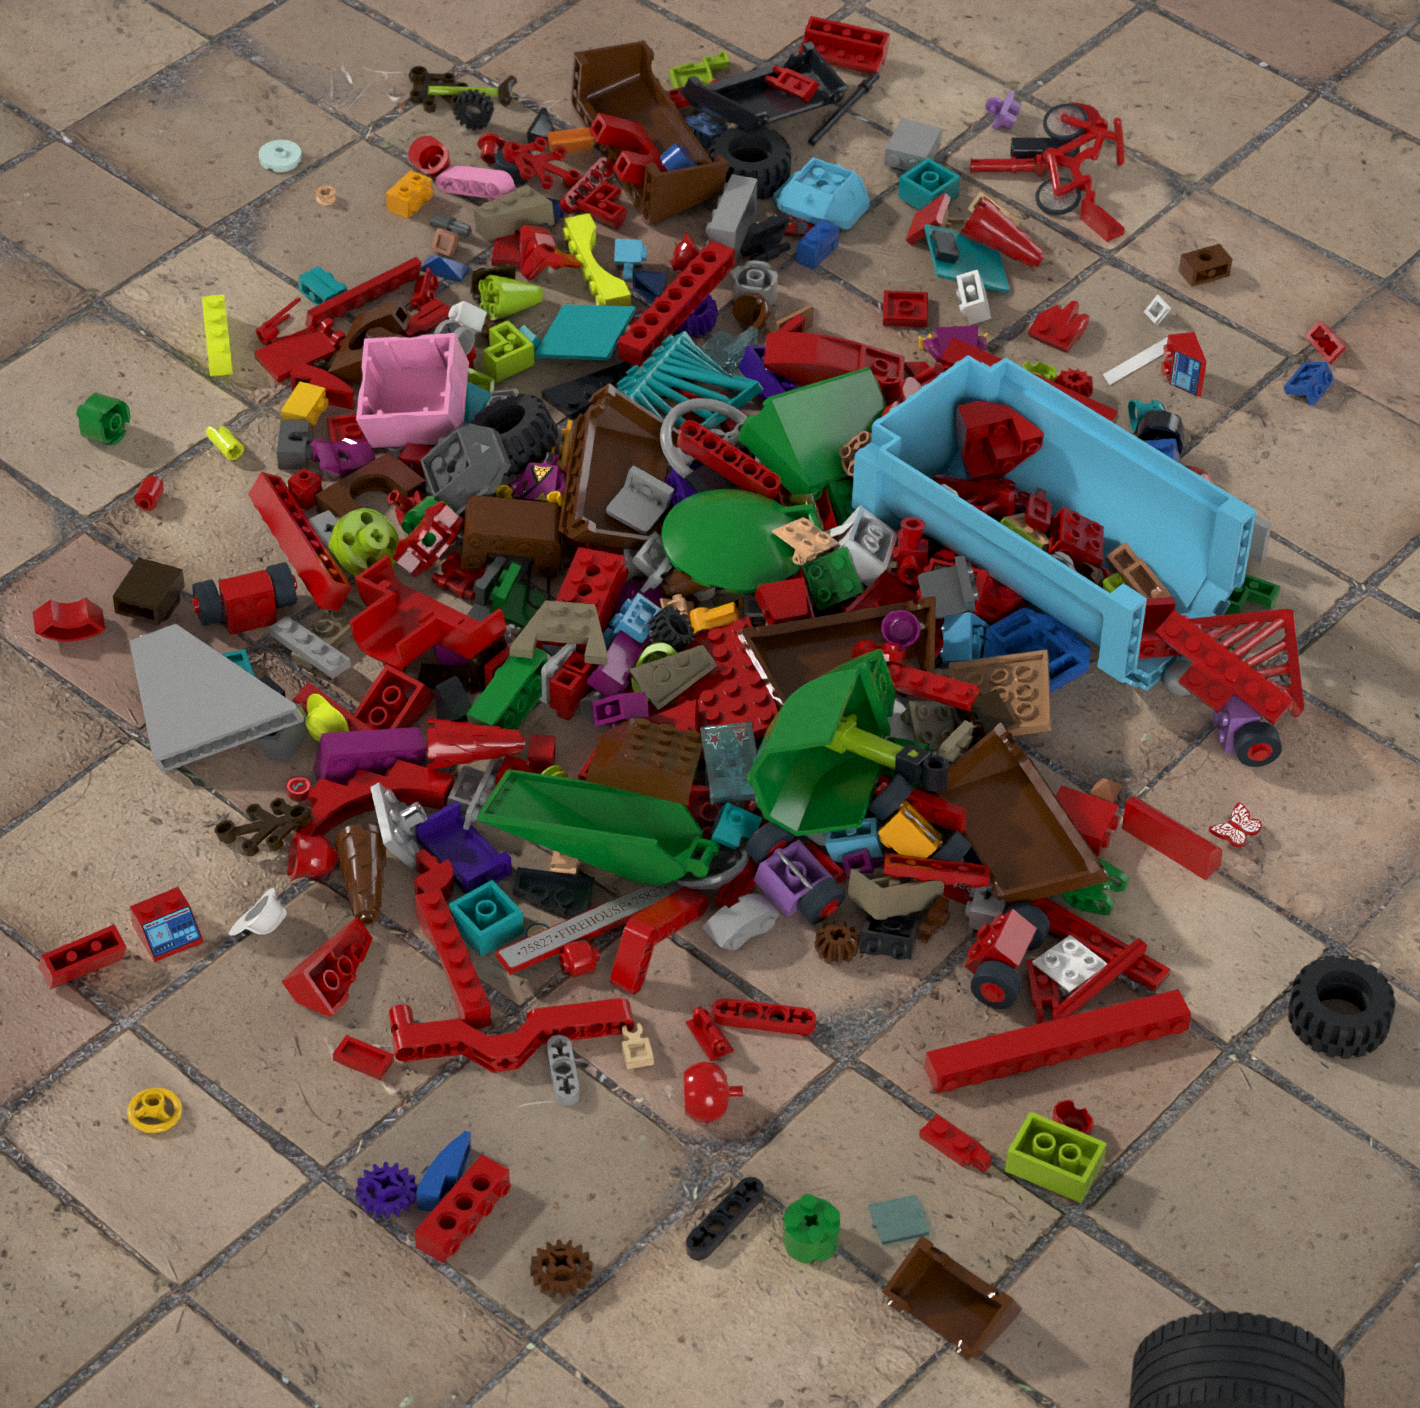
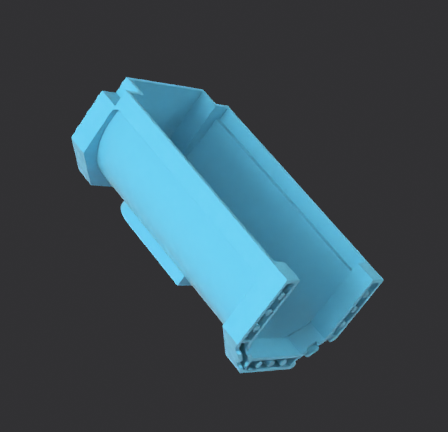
M968 355L961 361H957L950 369L939 374L932 382L925 384L922 389L910 395L904 402L897 407H893L889 413L873 423L871 443L859 449L854 456L852 507L857 509L860 505L887 526L896 530L902 529L901 521L905 518L921 519L925 522L924 534L956 555H964L965 560L969 563L971 562L978 569L988 571L989 576L1020 595L1026 605L1037 613H1048L1099 646L1100 652L1097 667L1121 683L1125 682L1147 691L1163 678L1168 666L1173 662L1185 660L1186 658L1183 656L1138 659L1147 602L1146 597L1124 583L1112 593L1107 592L932 480V476L936 474L967 480L957 439L955 420L957 406L979 400L1007 405L1043 431L1042 448L1003 478L1012 480L1016 483L1015 486L1018 489L1035 494L1038 487L1045 490L1046 500L1052 502L1051 515H1056L1065 506L1104 526V560L1100 566L1109 569L1112 575L1115 573L1105 562L1106 556L1126 542L1137 557L1144 560L1169 591L1171 597H1174L1175 611L1181 615H1187L1189 618L1224 615L1230 605L1228 598L1234 588L1239 589L1245 580L1257 510L1006 357L990 367ZM1015 509V514L1013 515L1025 513V509Z

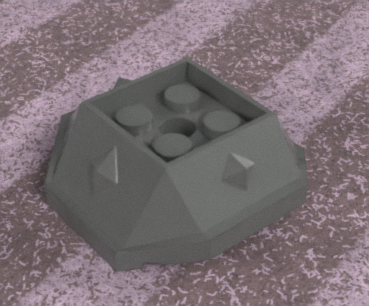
M464 422L446 437H439L438 444L430 449L429 453L420 460L425 475L428 496H434V500L438 502L441 500L445 501L463 519L467 500L473 496L491 497L499 487L504 473H507L511 467L498 431L493 428Z

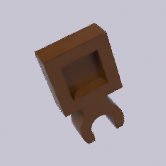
M939 896L928 912L927 919L919 927L918 931H921V934L918 936V940L928 943L932 935L936 934L941 926H946L951 915L948 911V899Z

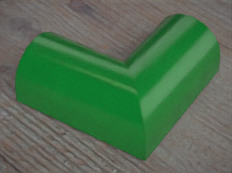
M1245 574L1242 586L1239 589L1234 588L1228 598L1230 605L1224 615L1240 614L1247 601L1273 609L1281 586Z

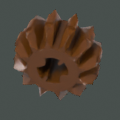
M834 920L832 925L824 923L822 929L817 930L814 947L820 959L827 958L828 964L837 961L840 966L842 960L850 963L852 956L857 955L860 938L854 926L847 927L846 922L837 924Z

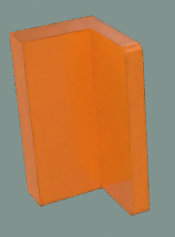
M590 128L547 132L550 152H554L557 146L564 147L567 153L593 150L594 137L591 136Z

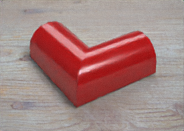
M604 181L578 203L580 212L583 214L590 213L592 218L614 228H619L626 218V208L614 203L621 196V189Z

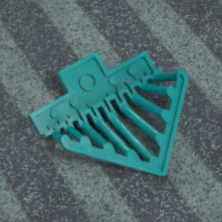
M686 331L676 336L671 334L661 341L662 345L652 352L653 356L647 359L643 366L638 367V365H635L627 371L626 374L628 376L617 383L618 391L661 419L663 417L652 405L657 406L666 415L673 409L660 398L664 395L678 404L690 400L670 388L672 386L706 399L727 403L736 409L741 408L763 390L761 384L756 380L728 374L694 344ZM683 377L726 387L728 390L732 389L733 392L737 390L740 394L733 399H729L725 395L683 381L680 378ZM707 410L692 411L706 419L700 425L708 430L714 429L728 418L720 413H711ZM680 416L675 423L680 427L686 420Z

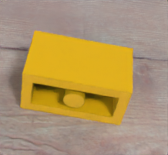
M299 382L280 410L281 420L309 421V430H311L313 426H316L321 413L327 409L328 399L326 398L325 388Z

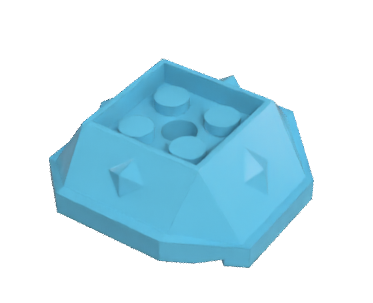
M814 157L800 171L792 173L787 182L773 194V203L777 204L781 212H786L788 215L813 224H817L820 220H825L840 226L841 229H850L869 209L870 204L861 176L857 175L854 171L842 168L840 163L834 165Z

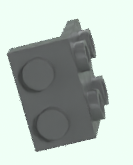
M964 555L954 557L956 566L921 573L918 576L922 598L936 597L935 619L976 611L975 600H979L976 585L971 586L969 578L974 577L971 562L966 563Z

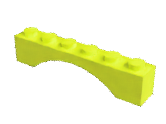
M590 213L564 218L565 227L562 228L563 239L568 241L570 253L574 254L575 258L581 262L582 265L580 267L583 279L588 281L590 293L596 297V305L631 306V294L624 280L606 272L598 265L592 255V250L596 245V225Z

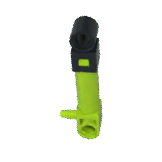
M855 714L847 717L842 716L831 745L825 746L841 754L848 750L895 770L894 776L899 773L906 781L915 785L921 781L923 788L926 790L938 792L947 787L949 761L946 758L938 755L931 756V752L910 743L903 747L857 728V716Z

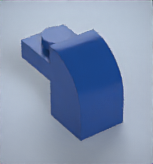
M677 142L660 156L668 171L698 166L688 156L689 150L684 145L680 147Z

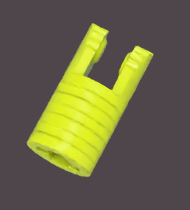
M210 426L205 430L210 441L228 460H236L243 454V445L225 426H220L218 430L214 426Z

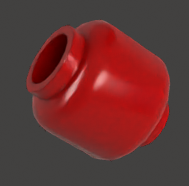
M584 939L566 944L562 952L559 953V961L564 973H568L571 977H578L594 972L596 962L600 961L597 947H592Z

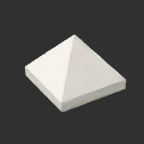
M1157 294L1144 313L1158 326L1172 308Z

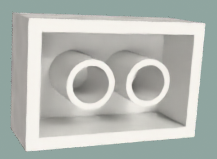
M860 505L843 523L844 525L855 521L844 533L839 534L837 539L839 545L835 546L833 552L848 547L861 583L869 587L887 569L898 533Z

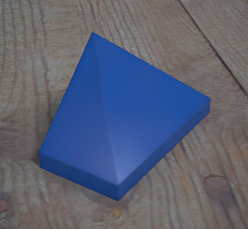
M429 255L421 267V272L426 273L429 267L433 275L457 282H462L470 270L469 265L434 255Z

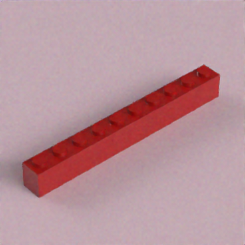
M1176 989L926 1052L925 1070L936 1093L950 1092L960 1087L978 1085L984 1081L996 1078L1001 1079L1020 1072H1029L1043 1066H1053L1059 1062L1080 1059L1087 1055L1104 1053L1111 1049L1123 1046L1128 1047L1147 1040H1156L1162 1036L1180 1034L1189 1029L1191 1011L1180 990Z

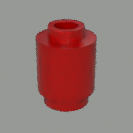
M149 476L141 482L134 496V501L138 507L148 511L156 508L164 492V484L160 478Z

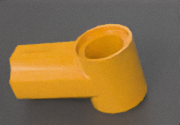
M731 602L712 609L705 607L696 608L689 613L691 627H694L695 630L693 633L697 635L713 628L732 624L735 620L740 619L736 604Z

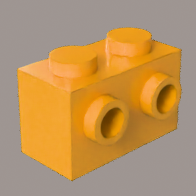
M410 170L386 192L387 210L409 219L432 198L434 193L432 179Z

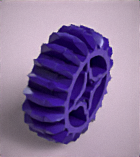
M708 295L675 331L677 335L686 331L689 336L697 338L699 334L705 336L706 332L712 331V328L716 326L718 317L717 304L712 299V295Z

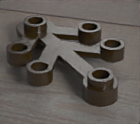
M422 66L413 67L408 75L409 81L413 83V90L410 92V101L413 103H420L423 100L422 84L427 88L429 86L468 87V84L464 82L455 83V75L452 73H428L427 69ZM427 89L423 109L427 113H433L436 111L435 95H429ZM438 95L451 104V109L454 111L459 95Z
M277 798L271 802L270 807L275 815L285 814L286 816L276 817L255 803L247 807L246 813L251 821H261L235 827L232 821L225 820L215 827V833L219 841L230 844L237 839V836L257 832L251 839L246 840L241 845L244 854L250 857L258 853V844L266 837V844L271 851L281 849L284 845L282 839L295 828L307 826L313 818V812L304 804H297L292 807L284 799ZM283 826V827H282L279 831H277L275 834L270 835L275 829H277L278 827Z

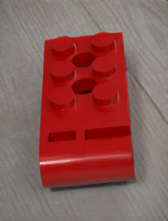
M578 547L555 601L594 604L603 634L629 574L628 568L624 567L625 557L623 555ZM543 641L545 645L563 648L567 644ZM576 644V651L585 653L587 645Z

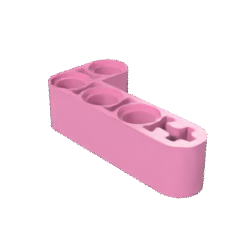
M450 165L436 177V184L443 192L488 198L489 202L516 190L512 177L507 172L500 170Z

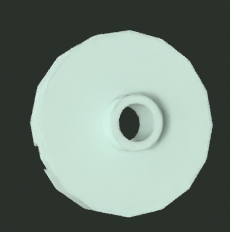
M273 140L263 145L258 152L262 167L267 170L268 168L273 169V172L290 171L296 168L298 162L302 160L301 148L296 143L288 140Z

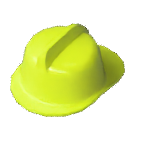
M319 694L309 696L307 700L308 716L305 719V725L315 741L320 743L322 733L349 732L347 721L337 709L332 707Z

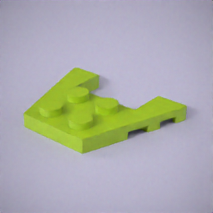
M726 51L718 52L716 57H703L702 62L696 64L689 62L669 69V79L672 88L684 87L688 79L695 76L704 85L709 84L713 80L712 70L729 69L730 62Z

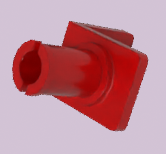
M393 490L395 495L390 492L387 501L396 507V517L401 525L405 514L427 496L417 490L407 498L398 490Z

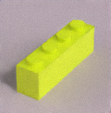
M224 294L202 296L210 376L233 374Z

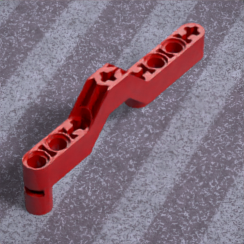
M625 998L533 1009L527 1014L525 1023L515 1033L486 1036L471 1027L469 1022L462 1018L415 1024L413 1010L409 1005L405 1004L395 1005L388 1012L394 1056L398 1061L410 1062L463 1055L492 1073L520 1069L542 1044H547L548 1040L555 1035H563L569 1038L570 1041L620 1035L622 1034V1027L625 1025L628 1032L634 1028L631 1005Z

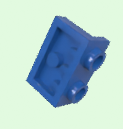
M1304 362L1284 386L1286 395H1306L1309 405H1315L1334 381L1328 362Z

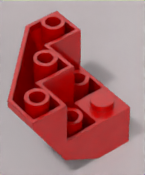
M979 400L957 406L955 420L958 446L968 481L978 482V480H989L990 478L1000 480L1042 448L1043 431L1007 405Z

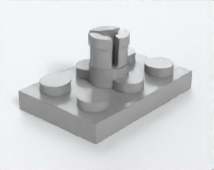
M377 783L370 788L383 844L412 870L416 868V853L420 851L414 841L413 835L415 830L413 827L426 821V813L418 802L408 807L406 803L397 800L390 789L387 790L380 783Z

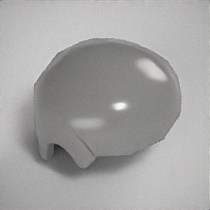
M1181 660L1173 662L1167 667L1163 676L1164 687L1172 694L1178 696L1191 694L1178 684V680L1192 663Z

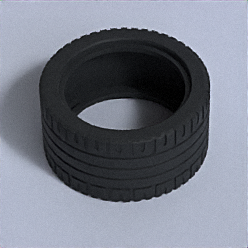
M1203 1312L1201 1315L1198 1313L1192 1314L1189 1317H1180L1177 1321L1167 1322L1166 1325L1163 1324L1157 1330L1152 1331L1139 1344L1133 1358L1129 1408H1344L1345 1372L1334 1351L1327 1344H1324L1323 1340L1319 1337H1315L1309 1331H1304V1328L1298 1325L1294 1326L1288 1321H1280L1279 1318H1269L1262 1314L1253 1315L1250 1312Z

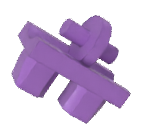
M1009 91L1004 102L998 97H992L987 100L986 110L990 114L996 115L992 128L998 130L999 126L1002 125L1011 130L1022 104L1013 100L1015 93Z

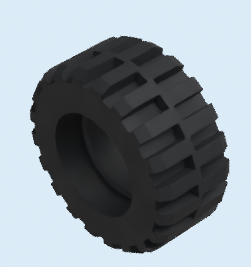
M737 126V128L731 127L726 132H721L711 143L709 151L711 161L714 162L715 156L722 155L728 162L729 169L726 172V182H729L732 174L757 179V199L765 200L769 196H773L790 178L791 147L781 134L778 135V132L773 129L768 130L765 126L751 130Z
M530 394L511 395L504 400L500 399L495 404L485 407L484 411L478 413L475 419L469 423L493 428L499 432L511 463L508 472L503 475L508 477L512 474L518 475L522 473L529 463H540L544 459L545 453H550L552 447H555L558 438L557 426L546 405L540 398Z
M1333 955L1326 956L1324 960L1319 958L1312 961L1311 965L1308 964L1300 970V974L1296 976L1293 983L1288 1006V1020L1292 1024L1293 1032L1296 1036L1300 1035V1041L1306 1046L1308 1044L1311 1045V1049L1317 1053H1320V1051L1327 1053V1057L1341 1056V1059H1349L1352 1055H1355L1357 1058L1366 1055V1051L1368 1053L1373 1052L1378 1048V1045L1383 1044L1394 1014L1396 998L1393 996L1394 990L1391 984L1388 983V979L1383 973H1377L1378 969L1371 964L1368 966L1364 964V960L1358 958L1353 960L1349 959V956L1341 955L1340 958H1335ZM1329 999L1345 1000L1357 1006L1362 1012L1353 1015L1339 1014L1329 1010L1321 1002Z

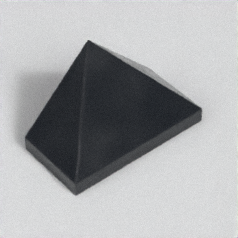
M545 107L541 108L527 131V144L534 143L537 137L547 140V132H555Z

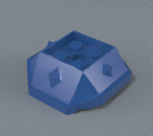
M1022 608L986 628L983 658L1048 650L1050 693L1056 689H1062L1063 685L1088 672L1090 645L1068 626L1050 615L1034 613V610Z

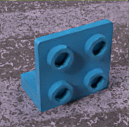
M639 593L632 600L628 598L620 608L622 613L619 612V614L616 613L608 624L611 628L607 627L602 634L605 647L607 648L620 630L642 644L650 632L648 627L650 626L649 621L662 609Z

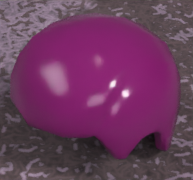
M906 610L889 612L883 619L881 631L888 643L900 644V647L904 648L913 645L920 636L921 626L915 615Z

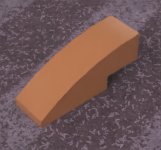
M1126 542L1106 556L1105 562L1114 573L1118 572L1127 585L1147 599L1171 597L1169 591L1142 558L1139 559Z

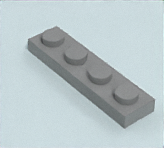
M289 616L269 627L270 636L332 679L351 667L350 658Z

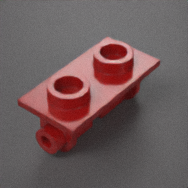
M429 267L425 275L419 276L416 280L415 293H413L410 302L414 310H419L421 306L433 300L439 287L438 279L432 274Z
M701 1006L696 1007L693 1010V1019L686 1021L685 1024L709 1061L711 1062L733 1053L734 1049L707 1009Z

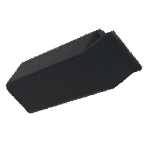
M1012 137L1010 158H1035V165H1037V155H1041L1042 161H1044L1043 153L1048 148L1057 149L1073 140L1059 141L1053 138ZM1080 147L1064 155L1075 158L1080 153Z

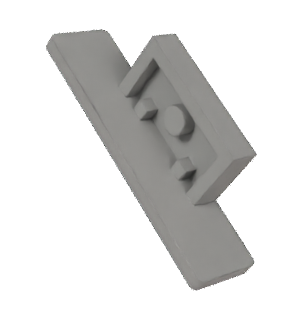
M656 531L631 560L640 571L649 577L640 589L643 593L650 587L654 590L663 580L662 577L672 568L671 562L664 552L661 536Z
M491 759L485 772L463 765L447 800L448 806L459 802L461 810L466 811L463 829L469 830L471 823L477 822V815L481 810L479 806H484L489 794L487 789L492 790L496 780V775L494 774L498 772L504 759Z

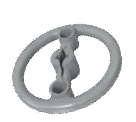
M706 398L687 400L676 405L664 419L660 432L661 447L669 464L683 478L694 471L689 467L696 458L683 451L680 447L673 446L672 427L680 416L695 410H707L729 417L737 423L733 431L727 433L719 429H711L710 431L730 444L735 443L741 449L746 446L737 438L744 421L748 418L743 412L727 403ZM755 456V460L763 465V463Z

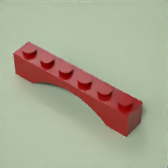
M441 889L415 895L416 916L424 935L431 941L440 959L459 1018L467 1020L470 1026L476 1030L491 1026L490 1003Z

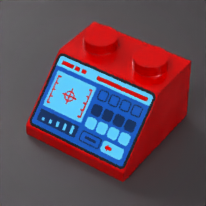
M1195 332L1168 335L1167 344L1164 345L1165 360L1161 363L1162 374L1166 375L1170 385L1197 397L1202 396L1207 361Z
M179 887L130 906L133 928L154 963L203 943V938L190 904Z

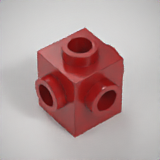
M303 468L288 479V489L298 505L308 511L316 504L315 495L322 491V481L316 473Z

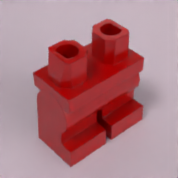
M575 651L564 662L563 668L560 667L549 681L551 698L549 707L557 710V716L565 720H571L574 712L579 707L580 700L593 689L586 682L595 668V664L585 663V655Z

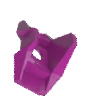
M317 438L311 443L313 446L312 462H321L320 468L328 473L331 479L345 478L376 459L371 445L365 440L345 438L343 441L330 442ZM343 452L347 460L342 461L338 454Z

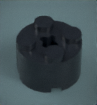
M1150 410L1139 422L1137 438L1142 441L1176 439L1180 456L1183 449L1185 432L1182 419L1179 415L1167 411Z

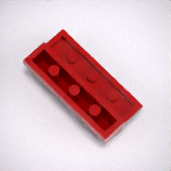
M810 16L804 30L805 37L799 48L798 55L802 53V45L804 43L812 42L815 49L830 65L870 74L873 72L878 73L887 57L890 33Z

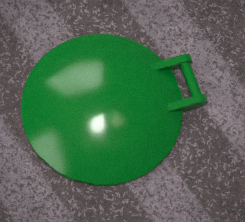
M716 489L694 494L675 505L664 520L661 540L664 552L671 564L679 572L684 571L692 576V581L707 588H710L711 585L725 588V592L756 593L758 585L784 581L791 575L795 576L802 567L795 564L792 560L795 549L772 533V530L803 517L810 520L822 531L823 529L817 519V511L813 504L784 507L768 497L750 491Z

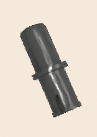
M434 213L430 218V226L442 228L463 237H469L472 232L470 225L456 221L454 217L447 218Z

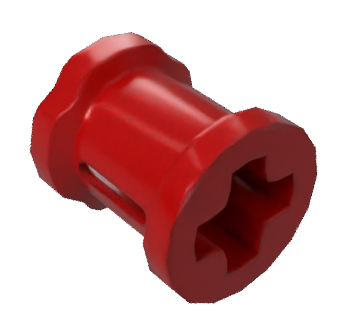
M882 378L880 382L883 386V393L887 404L890 405L896 401H902L899 390L901 378Z

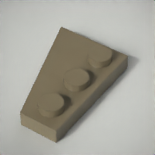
M700 645L627 670L641 690L646 693V697L654 708L659 710L715 668L717 664L706 648Z

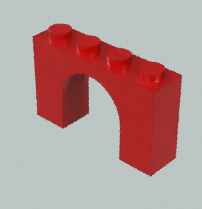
M598 113L589 131L597 143L623 150L613 166L620 180L644 186L647 163L654 162L660 172L668 171L660 159L661 154L640 123Z

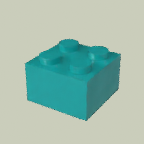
M927 158L900 176L898 198L921 210L946 193L950 197V204L959 197L961 176Z
M493 880L449 904V910L461 937L480 957L524 933L523 911Z

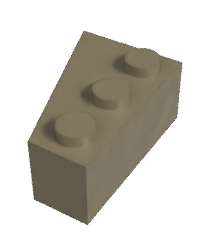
M875 868L874 873H860L859 869H851L847 897L877 920H886L888 917L908 915L917 911H929L939 896L943 897L944 883L941 881H919L911 877L893 878L883 874V868Z

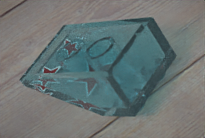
M744 722L701 727L700 732L710 803L717 804L755 799L756 794L753 787L749 785L747 778L748 772L753 765L754 757L757 755L752 723Z

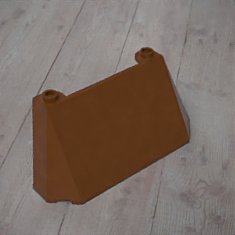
M609 383L593 393L588 401L591 403L584 416L579 414L575 420L558 530L577 542L639 551L655 531L661 536L662 516L647 534H641L608 515L606 508L624 487L628 472L633 465L667 484L669 462L663 453L660 441L661 426L664 420L618 391ZM672 427L673 446L678 448L677 438L679 430Z
M924 597L918 600L917 605H914L913 600L792 622L758 626L755 629L754 627L742 628L737 630V636L777 706L781 709L786 700L797 689L839 665L854 659L852 658V648L856 643H860L861 640L874 641L875 645L882 646L888 643L884 639L881 627L883 619L891 611H909L917 617L921 626L920 636L917 641L909 647H904L906 648V658L902 663H893L934 674L936 597Z
M1001 722L949 767L947 787L942 791L932 794L937 798L966 809V829L962 833L970 842L971 847L982 864L990 866V876L993 879L991 881L994 885L991 890L999 901L1004 899L1009 905L1017 902L1025 903L1104 883L1110 879L1107 875V870L1033 761L1016 743L1017 740Z

